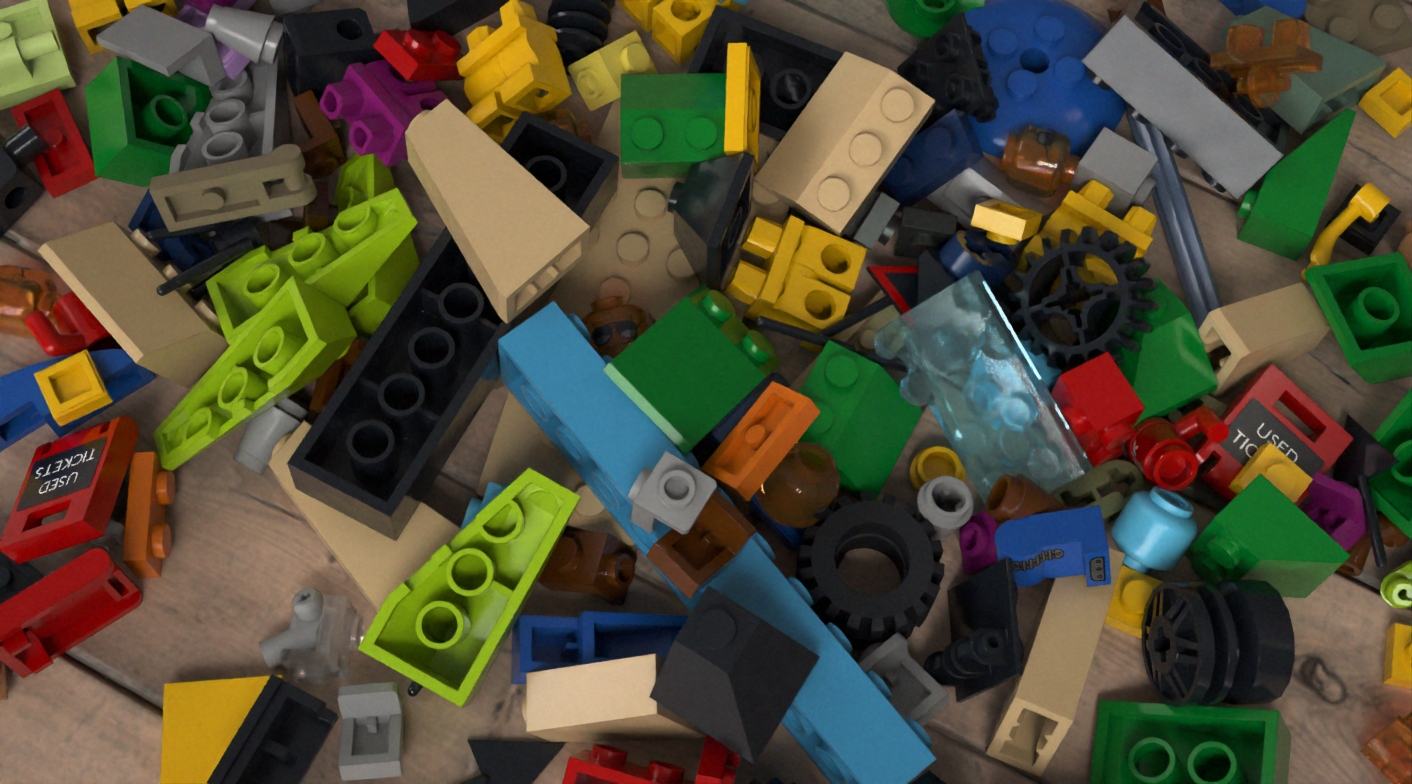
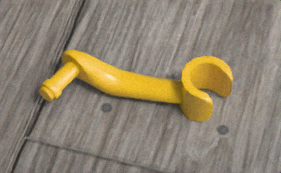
M1371 182L1366 183L1351 199L1348 206L1320 232L1310 254L1311 263L1302 270L1301 278L1304 281H1308L1304 274L1308 268L1330 263L1336 240L1359 216L1363 217L1370 224L1378 218L1381 210L1392 199Z

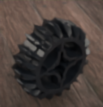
M1085 226L1078 236L1076 231L1067 228L1061 230L1060 244L1050 237L1041 239L1044 255L1041 256L1031 251L1026 253V260L1032 266L1030 271L1027 273L1018 270L1013 273L1017 281L1024 283L1022 291H1013L1008 294L1011 301L1021 304V309L1014 311L1009 316L1011 322L1025 325L1016 338L1022 341L1030 339L1033 342L1030 352L1034 356L1044 353L1047 356V366L1054 369L1058 367L1062 370L1066 367L1067 371H1070L1106 352L1110 354L1118 367L1125 365L1122 348L1124 347L1134 353L1142 350L1140 342L1134 337L1136 332L1140 331L1151 334L1154 331V326L1151 323L1143 321L1144 313H1153L1160 309L1159 303L1145 299V294L1153 292L1159 287L1157 280L1141 278L1150 268V262L1143 257L1134 258L1137 246L1129 241L1119 244V235L1110 230H1106L1099 236L1096 228ZM1096 258L1104 260L1115 273L1118 283L1114 285L1104 282L1097 284L1094 273L1087 270L1085 259ZM1061 274L1059 288L1054 294L1049 296L1054 281ZM1084 292L1094 295L1090 297V300L1082 303V311L1070 308L1084 300ZM1119 306L1114 322L1105 331L1107 314L1113 308ZM1049 319H1068L1072 332L1079 335L1080 345L1070 346L1062 341L1053 330Z

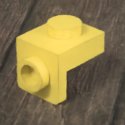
M636 30L568 66V71L590 111H594L621 97V74H659Z

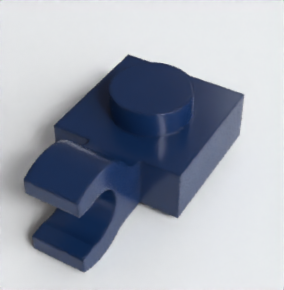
M150 187L128 224L132 232L140 228L147 234L151 230L167 228L149 192ZM194 235L155 241L162 249L156 257L160 261L173 260L177 268L182 272L213 256L209 242Z

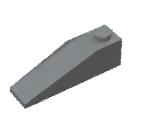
M282 45L274 64L261 61L258 65L251 60L234 80L224 77L213 87H209L213 97L204 112H196L190 121L193 133L186 145L178 144L170 160L169 174L270 154L278 146L291 144ZM282 178L269 181L270 185L283 183L284 180ZM294 208L249 216L254 224L270 222L271 220L293 216Z

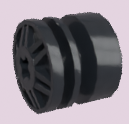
M1255 579L1220 580L1214 585L1201 581H1190L1189 583L1163 582L1153 589L1144 610L1142 653L1146 673L1154 692L1166 705L1176 708L1192 707L1195 704L1213 706L1221 701L1232 705L1267 704L1280 698L1290 683L1295 661L1293 627L1289 611L1280 593L1267 581Z

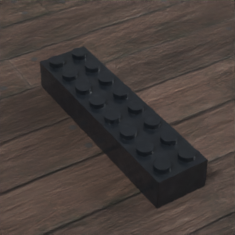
M525 110L500 145L511 157L590 226V232L592 231L617 191L619 156ZM445 227L287 462L295 488L397 541L501 376L498 340L540 311L562 278L510 323L506 324L498 316L448 228Z

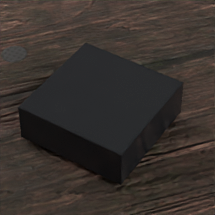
M1356 184L1324 228L1348 206L1351 199L1362 188L1360 185ZM1388 204L1371 224L1359 216L1339 237L1370 256L1398 218L1401 211Z

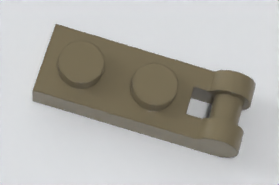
M295 144L278 146L270 154L151 177L149 189L169 232L304 206L312 202L318 193L312 177L303 171L306 162L300 147ZM282 178L284 180L280 184L270 185L269 183L272 180Z

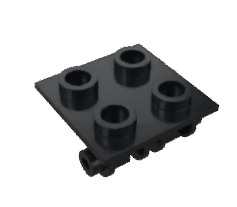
M960 11L897 67L899 75L908 78V82L935 100L932 113L915 136L954 108L965 112L967 116L975 117L979 123H987L996 118L999 102L997 97L994 96L992 86H988L992 81L990 71L987 70L989 67L988 61L984 57L981 48V35L979 32L974 31L971 25H967L964 12Z
M1006 557L947 591L952 643L947 645L943 651H936L930 654L925 660L924 670L942 687H954L956 702L962 703L1023 675L1024 647L1022 640L1019 638L1016 612L1018 588L1013 580L1012 560Z

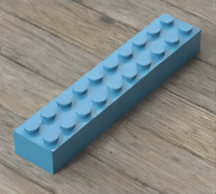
M552 301L498 340L501 381L646 557L653 544L672 528L659 521L651 534L631 522L633 501L628 498V494L634 482L646 466L653 470L665 451L698 470L700 469L699 463L691 451L685 455L673 444L666 434L605 374L603 369L613 358L609 355L601 358L590 345V333L580 318L573 312L565 315L559 306ZM716 486L715 490L735 506L729 496L720 487ZM755 531L735 561L691 599L684 595L646 557L690 613L707 586H710L820 656L819 661L784 716L781 724L830 784H908L937 759L929 750L932 742L926 731L913 718L907 717L904 720L889 702L892 694L885 682L874 671L868 669L864 672L849 654L852 651V646L847 637L833 623L829 622L825 625L810 608L813 605V600L809 592L795 577L790 576L788 579L784 577L772 562L775 559V555L771 547L759 533Z

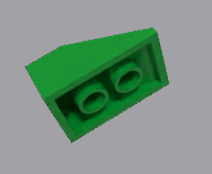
M705 284L684 297L603 369L605 374L685 455L782 363L774 355L775 351L770 341L760 332L749 330L734 315L735 309L732 303L723 294L716 290H710Z
M1099 700L1089 784H1288L1291 734L1279 710L1194 705L1192 707L1176 708L1160 703Z

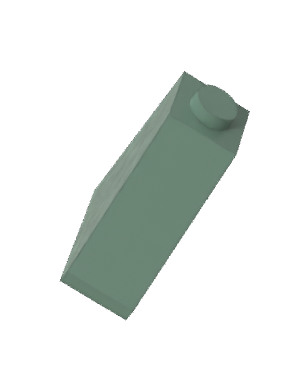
M1264 6L1246 16L1240 14L1233 18L1222 32L1221 37L1224 40L1215 57V60L1301 135L1334 118L1346 108L1350 109L1357 105L1364 94L1374 87L1387 65V62L1377 55L1268 6Z

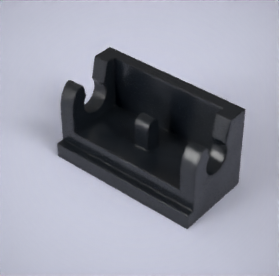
M272 674L207 783L301 784L339 716L337 713L326 708V703Z

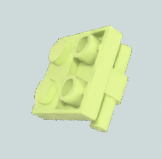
M29 0L0 9V110L25 103L58 87L61 91L75 87V79L52 7L48 0Z

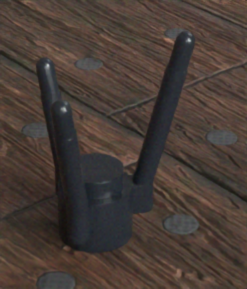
M244 217L235 221L229 220L169 232L167 228L148 231L146 237L149 241L172 239L211 231L216 233V235L208 238L213 256L159 285L156 289L157 294L164 296L222 266L188 291L195 300L209 292L205 283L207 280L248 252L264 245L252 220L249 217Z

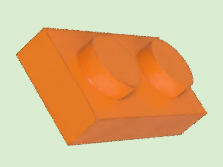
M772 381L700 470L713 478L718 486L748 502L821 412L810 398Z
M155 451L133 452L131 456L122 561L137 578L161 577L162 558H168L171 553V531L169 525L165 524L166 505L173 504L175 500V477L172 471L162 468L160 458Z

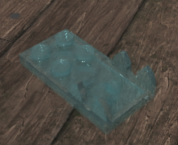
M979 270L958 280L884 325L876 332L874 336L876 353L889 360L895 357L900 358L907 367L908 375L901 379L899 394L910 404L917 406L929 405L985 505L992 487L1003 474L1007 473L1014 477L1023 474L1049 493L1093 469Z

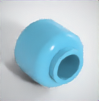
M1154 486L1151 491L1140 490L1134 492L1111 529L1112 539L1121 550L1120 552L1125 553L1123 562L1141 573H1148L1151 568L1161 571L1175 568L1198 532L1197 522L1192 516L1194 507L1179 494L1164 490L1159 486Z

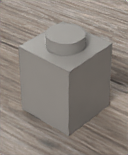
M1104 127L1078 163L1068 190L1078 193L1091 180L1098 181L1108 187L1114 194L1113 200L1106 211L1123 220L1133 204L1137 207H1143L1152 194L1158 181L1150 176L1159 158Z

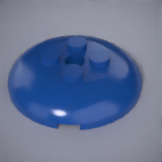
M985 0L984 7H976L965 13L967 25H971L974 31L979 32L981 35V48L984 57L988 61L989 67L987 70L990 71L992 81L988 86H992L994 96L997 97L999 102L996 118L990 122L979 123L975 117L967 116L983 152L1005 160L1003 165L1026 170L1053 169L1080 161L1104 127L1115 132L1126 110L1124 105L1126 100L1112 88L1107 91L1096 85L1086 73L1088 67L1081 62L1089 48L1106 30L1096 18L1080 7L1064 0ZM1039 126L1057 132L1053 144L1047 146L1049 163L1047 161L1046 149L1037 142V134L1048 131L1041 129Z

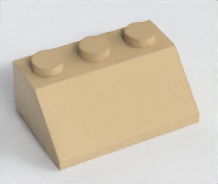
M845 51L753 180L822 230L842 238L932 113L935 100L891 69Z
M111 221L45 242L37 250L133 361L156 374L188 389L230 346L221 329L215 308L204 299L198 303L188 292L194 287L192 282L164 296L157 294L156 289L159 285L182 272L171 263L166 267L156 257L162 249L155 241H149L146 233L140 228L130 232L116 222Z

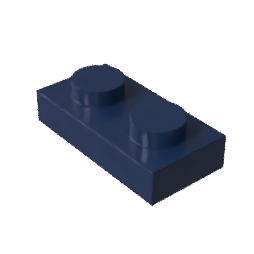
M954 108L912 139L882 181L886 194L900 203L897 210L902 211L905 206H914L985 157L967 114Z

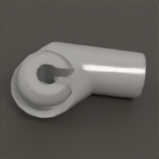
M306 588L299 591L292 600L295 612L289 630L259 642L260 650L269 669L311 652L321 643L331 612L329 602L323 598L319 590Z

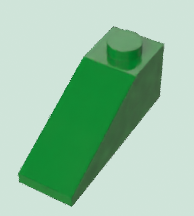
M1346 108L1267 171L1257 190L1249 188L1244 193L1236 212V217L1244 219L1237 237L1238 240L1297 262L1314 236L1356 111Z

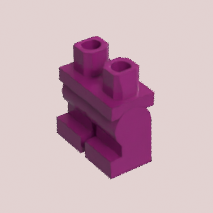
M385 59L365 65L362 62L349 64L341 82L331 83L326 86L319 105L320 109L330 120L345 118L352 126L348 133L350 144L360 156L375 153L386 167L398 165L401 158L408 160L405 131L412 120L425 110L431 111L446 98L449 101L450 99L442 90L434 91L436 87L434 81H414V84L404 83L406 79Z

